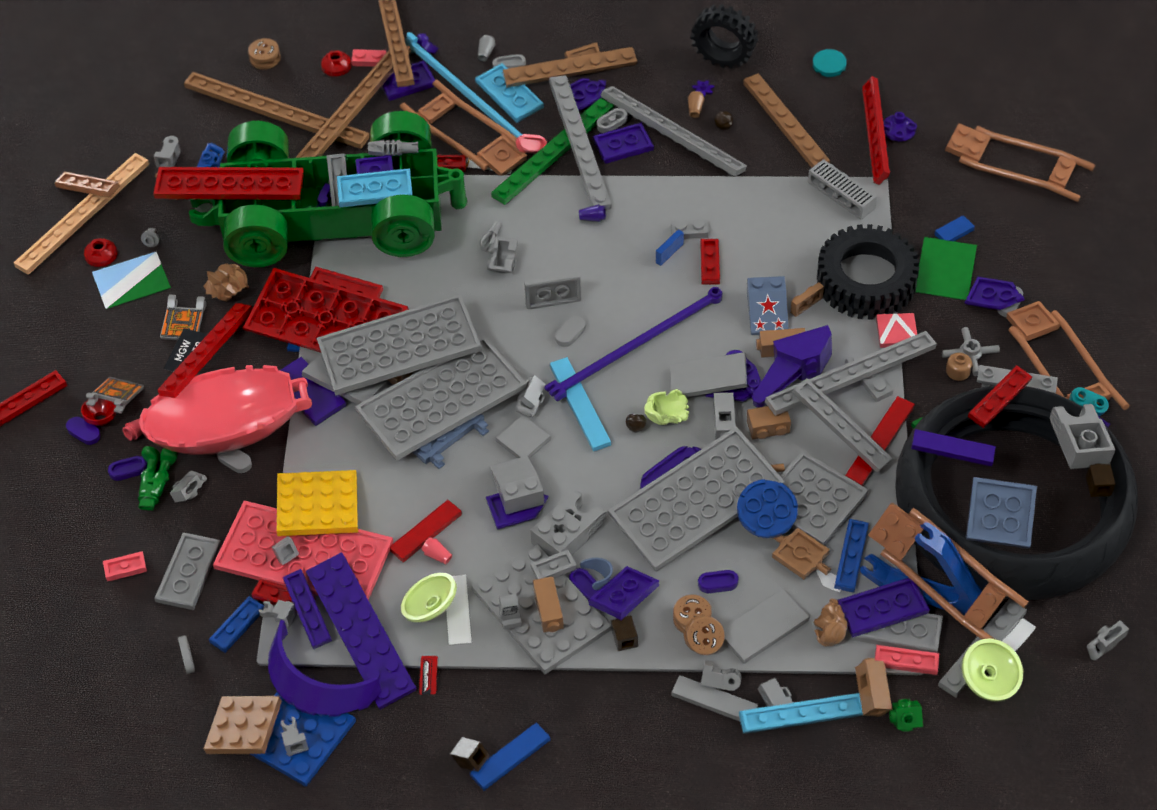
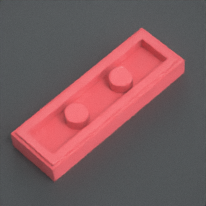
M876 645L875 660L884 661L885 668L932 675L938 674L939 653Z

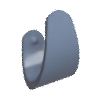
M596 557L580 562L581 568L596 570L604 576L605 579L593 583L592 588L594 590H600L609 582L613 566L608 560Z

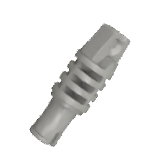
M400 140L368 142L369 155L400 156L405 153H418V142H402Z

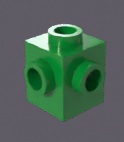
M900 699L897 703H892V710L889 711L890 722L898 730L907 732L912 731L913 728L923 727L922 706L917 700Z

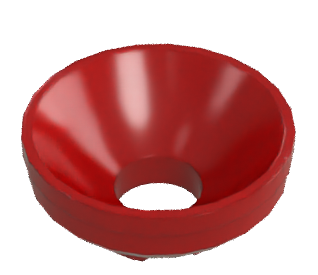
M330 51L321 61L322 71L333 77L345 75L352 68L351 58L342 51ZM340 56L339 59H331V57Z
M103 238L94 239L84 250L86 262L94 267H103L111 264L118 254L115 244L111 240ZM97 244L104 245L101 249H94V246Z
M98 398L94 406L86 405V402H84L81 407V414L85 422L103 426L115 417L116 412H114L116 405L112 401ZM99 415L106 416L104 419H95Z

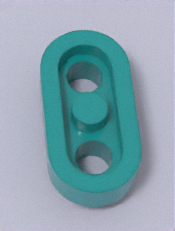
M1082 387L1075 388L1069 396V400L1082 407L1084 404H1092L1098 416L1103 415L1109 407L1105 397Z

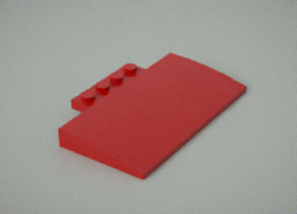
M316 266L310 278L273 268L243 329L321 353L317 341L318 337L409 310L406 305L379 298L383 291V286Z

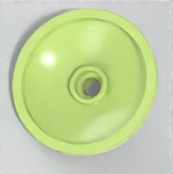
M435 573L419 580L408 590L402 600L401 612L403 616L411 622H426L436 618L453 602L457 591L456 581L447 573Z
M982 639L972 644L964 654L962 660L963 677L969 688L979 697L989 701H1003L1013 696L1020 688L1023 680V667L1016 652L1006 643L996 639ZM985 671L989 673V677L985 675Z

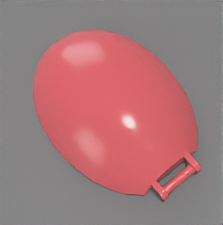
M246 365V369L235 370L234 367L215 370L195 376L176 398L159 396L158 394L151 400V406L148 409H143L139 424L147 439L170 451L192 455L225 453L241 449L268 437L286 423L295 412L311 408L312 400L308 397L307 392L308 382L305 378L291 380L289 373L278 370L277 366L263 365V369H253L252 365ZM299 391L301 398L295 399L294 392Z

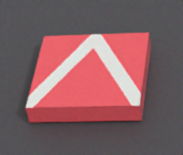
M914 313L876 315L880 348H886L917 335Z

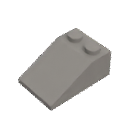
M528 456L490 466L506 514L544 505L543 488Z

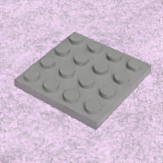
M804 451L797 456L781 475L785 485L795 495L798 504L797 518L791 528L796 530L798 527L824 546L868 495L867 488Z

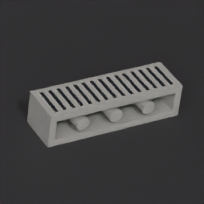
M824 159L809 170V184L862 220L876 209L877 196L873 192L861 186L860 183L854 181L847 174L841 172Z

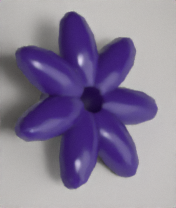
M708 80L705 82L697 81L698 85L692 86L695 91L701 92L704 96L706 93H713L710 89H713L714 85H708Z

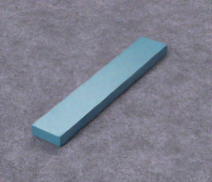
M568 357L550 363V368L558 383L576 374ZM581 382L567 389L566 399L593 452L611 446V440Z
M859 693L742 710L739 712L743 734L863 715Z

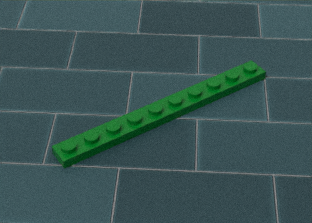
M600 98L580 115L586 134L597 125V120L614 109L613 104ZM566 130L561 131L491 192V197L506 205L567 152L571 145Z

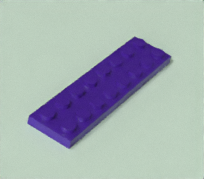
M341 552L308 569L306 573L363 680L366 681L373 677L379 680L381 692L374 699L379 710L416 691L417 689L344 554Z

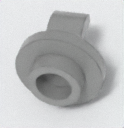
M148 228L142 234L141 240L144 245L155 247L159 243V236L155 233V228Z

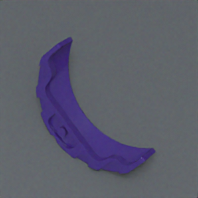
M280 620L269 650L268 670L277 693L288 704L294 705L297 710L307 714L329 715V717H336L342 713L357 709L360 711L367 708L380 694L381 688L376 677L354 684L334 685L322 683L305 676L294 667L285 653L282 640L288 635L285 621Z

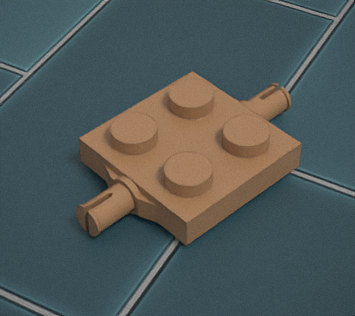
M798 527L792 534L786 537L781 535L773 538L780 545L772 553V558L805 580L816 569L826 576L830 573L831 568L822 563L829 555L830 549Z

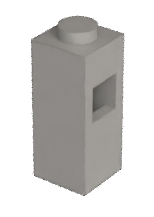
M714 393L713 406L716 440L736 427L733 393Z

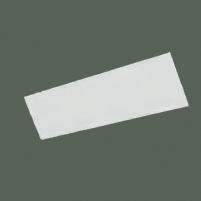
M466 575L452 576L456 581L457 591L453 602L446 609L449 645L472 643Z

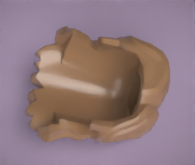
M832 598L822 608L818 619H814V624L823 630H814L817 635V641L823 646H833L841 643L845 638L847 621L845 620L841 605L838 604V600Z

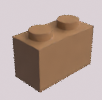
M768 406L747 410V424L752 439H763L769 436L790 433L791 420L788 411L775 416Z

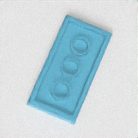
M501 63L476 77L475 82L518 123L542 109L544 103L526 85L507 88L502 72L503 69L508 68Z
M410 168L337 176L339 207L377 204L384 198L393 195H413Z

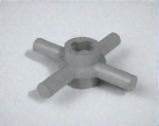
M964 327L961 329L964 343L960 346V349L942 350V357H950L954 353L968 355L972 361L971 369L973 376H978L979 366L977 360L980 359L982 354L999 353L1000 347L999 345L981 347L977 340L971 339L969 328Z

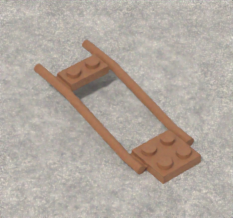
M435 80L433 85L442 94L420 108L417 113L404 102L400 105L403 111L412 112L424 118L429 124L433 135L472 160L483 171L490 167L498 175H506L527 159V154L518 150L516 146L517 138L512 133L459 99L438 80ZM455 105H458L500 133L501 136L475 155L432 126L431 123L450 111Z
M960 123L945 151L961 157L959 162L971 168L1039 186L1076 202L1079 201L1081 196L1064 189L1075 165L1091 171L1095 167L1093 163L1058 149L994 133L980 126H977L974 130ZM990 139L1059 157L1048 182L979 163Z
M1040 301L1007 313V320L1013 325L1009 328V332L1020 344L1040 375L1050 376L1027 341L1062 327L1099 381L1085 389L1097 393L1107 400L1113 397L1123 410L1129 408L1130 405L1107 380L1070 325L1057 310L1050 313ZM1057 386L1056 394L1064 397V395Z
M892 502L868 535L884 547L880 555L900 569L952 617L980 639H994L981 628L1006 595L1023 608L1029 601L995 577L951 539L962 559L989 582L965 615L960 613L902 561L915 543L916 535L923 532L924 529L920 527L921 524L928 522L940 531L942 530L915 508L908 514Z

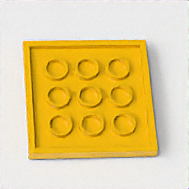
M356 470L277 474V536L358 532Z

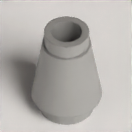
M484 35L479 40V60L487 61L495 47V39L493 37Z

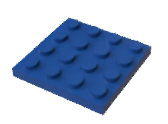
M276 692L274 696H279L282 703L265 754L250 755L306 787L354 725L356 719L348 713H342L336 717H329V715L325 714L311 715L297 710L294 705L288 704ZM291 717H294L298 733L304 732L309 750L288 756L281 734L285 732L282 729L281 720L284 721L285 725H291Z

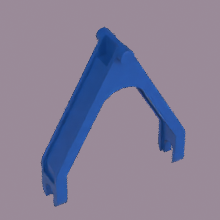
M925 522L920 527L929 533L930 538L927 539L919 533L916 535L915 541L937 558L954 587L921 578L960 613L965 615L982 590L976 584L970 570L951 539L932 524ZM874 554L864 558L873 565V571H870L864 565L860 567V572L879 587L909 578L901 570L891 567ZM918 586L926 604L943 609Z

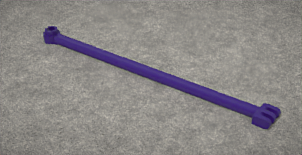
M712 287L708 291L707 296L561 383L554 380L547 384L544 389L552 397L554 396L556 401H560L567 396V389L709 304L720 303L723 294L721 289Z

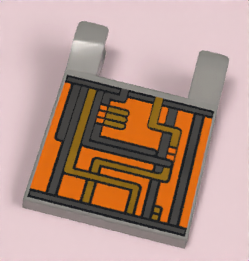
M169 295L160 339L178 340L184 328L199 332L203 312L207 305L205 297H197L196 308L177 307L178 300L176 295Z
M109 377L92 393L88 392L86 394V398H89L86 405L94 406L98 398L114 402V405H117L114 412L122 413L126 405L144 389V385Z

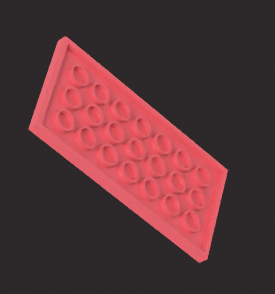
M244 500L213 563V567L216 570L255 580L263 579L284 586L286 585L282 577L302 569L312 594L318 596L306 571L342 552L369 600L390 551V546L393 544V537L358 529L357 533L289 536L292 538L299 555L282 565L271 548L287 537L277 536V508Z

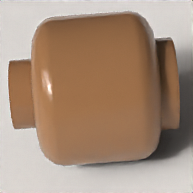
M964 353L952 354L947 361V375L957 381L967 379L972 367L971 358Z

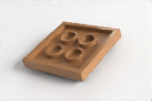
M279 696L221 697L204 746L206 754H265L282 703Z

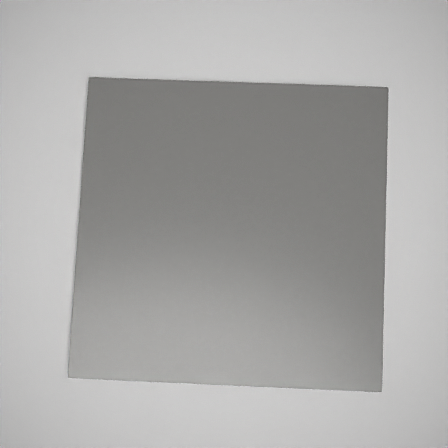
M464 175L467 197L466 207L455 209L451 206L449 191L440 194L442 231H435L432 245L418 255L396 257L385 254L374 245L372 236L322 239L314 242L310 276L316 266L383 286V291L379 298L406 305L409 309L461 294L478 339L485 336L525 382L529 377L535 375L545 383V386L556 380L550 368L551 362L568 357L575 373H578L707 296L708 291L712 287H718L723 293L720 303L709 304L581 381L593 408L611 440V446L593 452L566 397L556 401L554 396L552 397L549 392L543 389L542 392L545 395L543 403L538 406L534 416L526 417L551 435V440L529 458L539 477L543 492L548 496V499L536 519L498 530L486 501V496L499 493L490 466L517 459L516 456L496 442V437L523 415L515 410L521 392L481 413L484 416V421L488 424L486 428L489 432L482 436L474 428L440 453L444 457L442 462L445 463L440 469L432 462L423 463L413 453L396 461L356 412L355 406L358 404L344 397L342 398L346 401L347 406L317 426L302 411L295 412L291 416L283 473L356 470L358 529L393 537L394 544L446 500L451 501L462 511L460 517L433 538H436L452 554L451 560L446 565L424 555L421 549L404 563L389 551L369 598L373 610L405 668H420L421 656H438L437 668L540 670L508 631L503 630L502 624L472 591V586L532 548L534 545L531 543L530 530L575 490L582 494V506L578 511L587 513L599 507L606 512L605 522L572 555L576 568H581L580 562L585 559L603 558L608 560L613 566L610 580L628 566L659 580V587L625 616L632 615L638 635V647L618 651L611 626V631L553 670L703 672L705 660L714 662V668L724 670L734 668L740 673L856 674L855 667L862 663L864 659H875L876 645L879 644L854 640L848 628L843 641L833 646L821 645L817 641V635L814 631L816 629L823 631L814 624V619H818L822 608L829 603L830 599L838 600L879 587L860 572V569L854 593L843 590L837 592L823 586L816 570L812 571L804 580L772 558V553L780 545L779 542L773 538H761L751 534L742 526L739 518L736 517L655 571L611 518L608 510L639 491L644 473L676 449L687 446V448H693L694 446L703 449L716 440L714 398L706 397V394L686 397L688 399L687 405L689 406L686 410L689 411V417L686 421L678 422V424L658 425L645 415L644 407L650 395L666 391V395L670 393L672 364L725 356L731 350H740L745 352L747 359L756 366L761 381L773 364L774 357L761 358L760 350L756 349V339H759V335H751L747 301V278L785 276L788 329L805 328V331H809L825 325L829 326L832 333V356L821 374L845 365L847 357L860 351L865 355H869L883 349L880 348L876 315H874L873 320H868V315H863V319H857L858 314L855 313L853 317L847 316L848 311L845 310L842 314L838 312L839 306L833 309L830 306V301L826 303L823 295V299L795 317L791 314V301L795 296L804 293L810 286L817 284L819 253L822 245H825L827 239H831L832 234L835 233L838 236V231L841 229L847 232V227L853 226L855 230L857 225L860 224L863 225V228H867V224H873L872 229H877L878 225L883 226L882 231H886L888 228L892 229L888 179L878 185L874 183L873 177H850L877 196L876 209L861 220L809 184L808 177L601 176L611 202V209L605 210V220L596 222L579 219V209L591 207L581 176L539 175L504 205L492 198L491 192L510 175ZM707 219L708 238L684 239L683 245L661 266L656 263V250L672 236L671 221ZM495 221L501 223L496 237L518 240V246L515 251L517 259L512 273L487 270V261L493 257V254L480 250V239L492 228ZM492 237L489 238L485 246L490 242ZM700 239H719L720 285L701 284ZM856 255L841 261L844 273L852 280L862 284L882 283L891 278L895 273L894 265L874 255ZM575 272L580 273L581 301L526 309L524 280ZM570 317H582L585 320V330L569 346L558 345L555 339L557 330ZM300 347L298 358L302 357L310 364L320 352ZM902 363L879 372L893 390V394L883 400L875 402L860 381L828 393L826 396L871 437L896 397L899 396L904 399ZM796 379L785 389L792 387L796 384H799L803 381L800 379ZM387 381L386 387L382 391L395 384ZM752 397L744 402L734 400L735 425L770 465L784 463L786 470L797 456L804 451L834 470L846 475L858 457V454L805 404L788 410L791 420L790 433L769 436L763 439H752L747 424V410L757 407L753 405ZM629 414L644 415L646 426L642 431L632 432L626 426V417ZM906 421L886 450V453L892 457V460L878 473L873 470L863 486L868 489V495L825 545L830 551L822 563L831 568L830 573L837 575L849 519L869 522L860 567L864 565L870 571H873V565L864 558L874 554L891 567L898 569L880 555L884 547L868 535L892 502L898 506L895 490L896 468L902 448L907 440ZM784 471L777 473L781 476ZM791 528L788 532L783 534V536L786 537L792 534L795 530ZM913 544L902 561L918 574L916 546ZM585 568L596 581L605 579L598 571ZM732 570L738 575V586L732 591L704 593L698 588V578L706 572ZM435 573H447L451 576L466 575L472 643L449 645L446 610L436 618L426 622L408 621L401 612V603L408 590L419 580ZM784 589L809 616L808 622L744 664L725 642H723L718 651L710 655H701L692 651L685 643L684 633L680 632L674 625L673 608L681 597L699 595L709 602L712 610L711 617L718 620L724 628ZM315 595V602L332 641L313 650L297 613L287 630L288 635L282 640L288 659L294 666L356 667L321 599ZM596 609L610 625L611 620L616 619V617ZM274 616L262 618L257 654V664L259 666H268L269 650L279 622L275 621ZM885 668L886 675L924 674Z

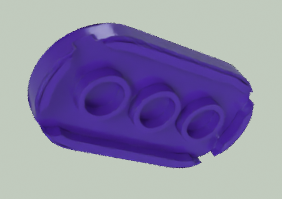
M683 446L676 449L644 473L640 489L701 449L694 446L693 448Z

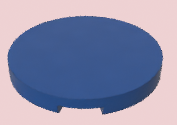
M765 479L757 480L744 488L738 499L737 514L742 526L751 534L761 538H776L785 534L791 529L797 518L798 504L796 497L781 482L778 483Z

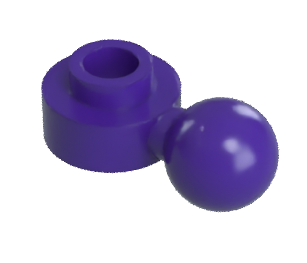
M420 33L416 36L418 38L417 44L423 47L430 55L431 53L435 54L439 49L429 41L426 34Z

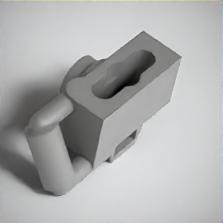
M535 375L527 379V388L521 391L515 406L516 412L528 417L534 416L538 406L543 403L545 398L542 392L545 383Z
M190 471L172 486L173 490L170 494L175 502L190 500L198 495L197 489L201 488L207 478L204 474Z
M1121 620L1112 627L1103 626L1097 632L1098 637L1087 645L1090 659L1097 660L1107 651L1113 649L1119 641L1127 636L1129 628Z
M775 678L761 684L758 688L767 707L793 703L790 698L792 695L788 688L780 687Z

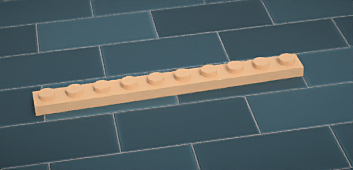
M134 153L107 178V180L117 181L120 185L110 198L89 194L14 262L15 267L29 275L149 165L148 159Z

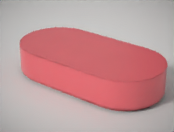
M523 134L516 139V146L523 153L536 154L547 144L546 139L540 135Z

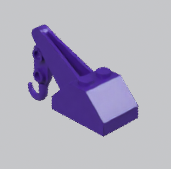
M828 325L773 341L774 362L762 381L756 366L746 357L747 387L745 389L748 393L753 394L752 400L755 407H764L767 396L784 390L796 379L803 381L806 378L811 379L821 375L832 356V333ZM731 350L726 355L743 352L740 350Z

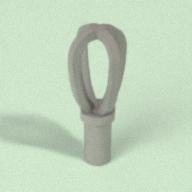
M495 221L492 228L480 239L481 251L490 252V245L495 243L497 232L501 226L499 221ZM492 237L490 242L485 246L489 238Z

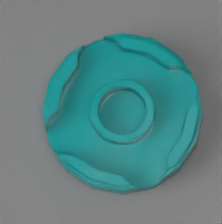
M821 50L813 57V68L817 73L819 72L825 77L839 76L846 69L847 59L845 55L837 50Z

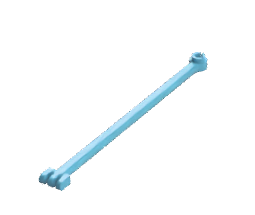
M407 33L405 43L406 46H410V53L415 52L494 122L508 130L516 138L522 135L417 44L418 38L414 34Z

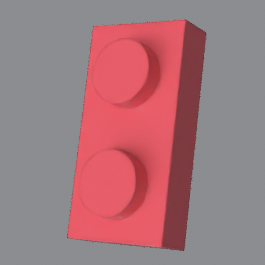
M353 49L351 64L352 66L375 67L387 51Z
M143 551L103 561L107 582L147 572Z

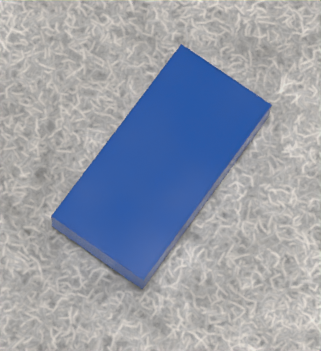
M962 215L935 230L934 235L938 239L956 241L974 231L975 226Z
M677 230L656 250V263L661 266L683 245L684 232Z

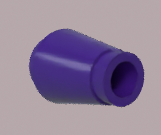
M597 204L579 209V219L601 222L606 219L605 206Z

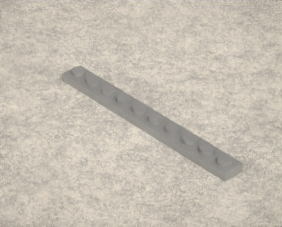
M567 76L550 77L549 84L591 206L600 204V206H605V210L611 209V202Z
M612 86L602 90L601 97L609 103L626 110L634 118L643 121L647 126L653 127L661 134L670 137L674 142L680 143L689 151L700 155L701 158L707 159L716 167L727 171L728 174L737 176L746 171L747 165Z
M924 331L809 380L826 395L936 349L937 343L927 331ZM799 384L765 398V403L775 416L804 404L792 393Z

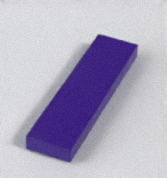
M915 429L911 449L992 466L996 446Z
M302 569L282 577L313 650L331 642V636Z

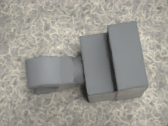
M278 600L274 607L270 602L263 601L265 608L268 609H259L260 615L262 617L274 616L276 622H280L282 619L285 621L288 630L297 615L294 604Z
M291 717V725H285L284 721L281 720L282 729L285 731L281 734L288 756L309 750L304 732L298 733L294 717Z

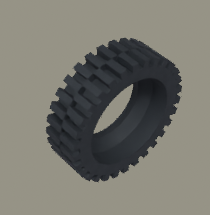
M860 224L854 230L853 226L847 227V232L843 229L839 230L838 236L835 233L832 234L831 239H827L825 245H822L818 258L817 283L819 282L824 286V300L826 303L830 301V306L833 309L839 306L838 312L842 314L846 310L848 311L847 316L853 317L855 313L858 314L857 319H863V315H868V320H873L874 315L893 314L894 310L897 313L900 312L902 306L906 307L908 302L913 299L919 273L917 251L914 252L912 244L908 245V239L903 238L901 240V234L897 232L893 235V230L890 228L882 231L883 226L878 225L877 229H872L873 224H867V228H863V225ZM856 255H874L889 261L895 266L896 271L891 278L882 283L862 284L852 280L844 273L841 261Z

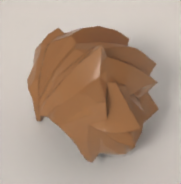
M227 263L220 265L215 272L207 271L208 281L203 286L206 289V295L211 294L212 299L217 297L226 302L232 298L231 296L241 292L242 288H249L244 270L237 264Z

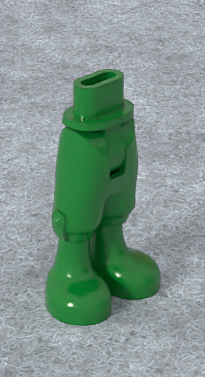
M145 446L142 449L141 455L147 462V469L141 474L138 508L141 510H154L155 504H158L166 482L169 479L167 471L177 460L178 453L163 448L160 455L156 448ZM161 460L160 468H159V470L155 473L156 467H157L159 461Z

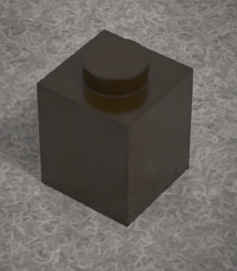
M1097 463L1089 466L1086 481L1091 497L1112 495L1115 481L1110 464Z
M632 615L624 617L622 620L618 618L611 620L612 634L617 650L623 651L638 647V635Z
M463 737L450 753L461 768L476 772L481 769L490 756L481 742Z

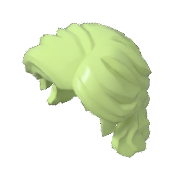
M678 389L670 391L668 395H666V391L654 393L647 399L644 407L645 415L658 425L678 424V422L686 421L689 417V411L686 410L689 408L687 405L688 399Z

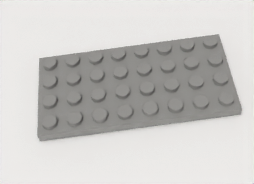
M461 294L317 338L335 396L482 351L480 341Z
M485 336L479 338L482 351L424 368L355 406L356 412L396 461L527 388L526 382Z
M736 426L608 510V513L651 567L657 571L738 517V499L744 488L749 484L765 479L778 483L781 482L785 485V481Z

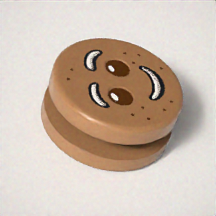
M258 39L251 43L248 48L250 63L257 69L273 68L280 61L279 46L274 40Z
M699 595L681 597L673 608L675 627L684 633L686 624L693 617L698 615H708L711 617V606L705 598Z
M708 615L693 617L684 628L686 645L698 654H713L721 648L724 642L725 633L723 626L718 620Z

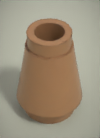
M693 91L688 96L689 115L692 118L700 116L705 101L704 95L699 91Z

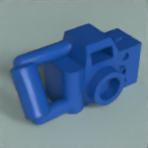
M208 143L205 151L203 150L197 167H220L224 155L223 148L213 143Z

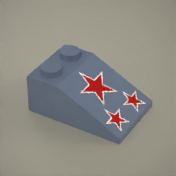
M785 276L747 278V301L751 335H759L760 331L788 329Z

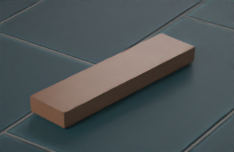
M64 172L55 181L57 188L109 198L120 187L117 181Z

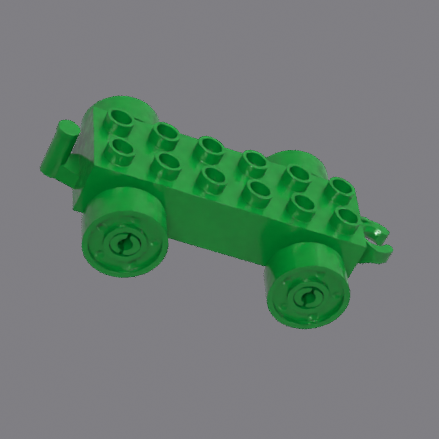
M407 111L389 112L377 118L372 124L370 142L380 140L418 142V153L392 156L393 170L410 168L413 195H393L384 198L377 204L349 207L332 206V202L329 199L327 207H316L317 198L325 183L330 184L327 156L289 158V140L286 133L280 127L265 121H249L236 126L230 132L227 145V163H220V167L303 168L304 177L300 200L190 199L193 208L206 203L212 204L213 207L208 212H199L192 209L189 211L191 222L199 226L220 225L225 253L234 262L248 267H265L278 262L286 254L287 242L319 241L322 239L356 238L361 236H372L374 245L385 254L396 257H410L426 251L434 241L435 231H442L440 194L449 191L450 203L453 208L463 209L466 207L467 197L464 173L460 169H448L438 166L436 148L431 149L430 126L424 118ZM368 153L346 154L347 175L357 174L355 159L378 156L369 155Z

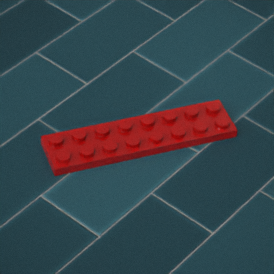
M159 167L153 195L155 199L300 200L304 169Z

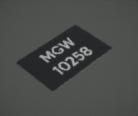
M184 328L164 369L174 372L207 334Z

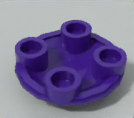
M896 112L895 115H891L883 121L885 135L892 140L906 141L915 135L917 124L906 117L903 112Z

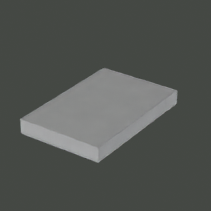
M579 272L524 280L526 309L581 301Z

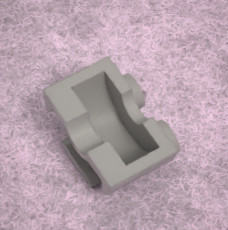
M496 237L495 243L491 244L490 253L493 254V257L487 261V270L512 273L517 259L515 251L518 246V240Z

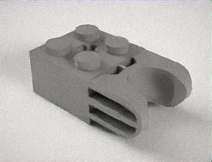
M1084 404L1079 417L1068 414L1063 406L1052 408L1050 421L1070 469L1088 468L1090 465L1097 463L1110 464L1115 447L1103 420L1099 419L1092 404Z
M575 490L530 530L531 543L534 546L538 544L548 556L565 550H569L572 556L605 522L606 512L599 507L587 513L578 511L582 506V494Z

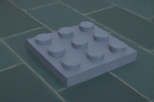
M974 477L966 540L1029 549L1031 546L1037 486Z

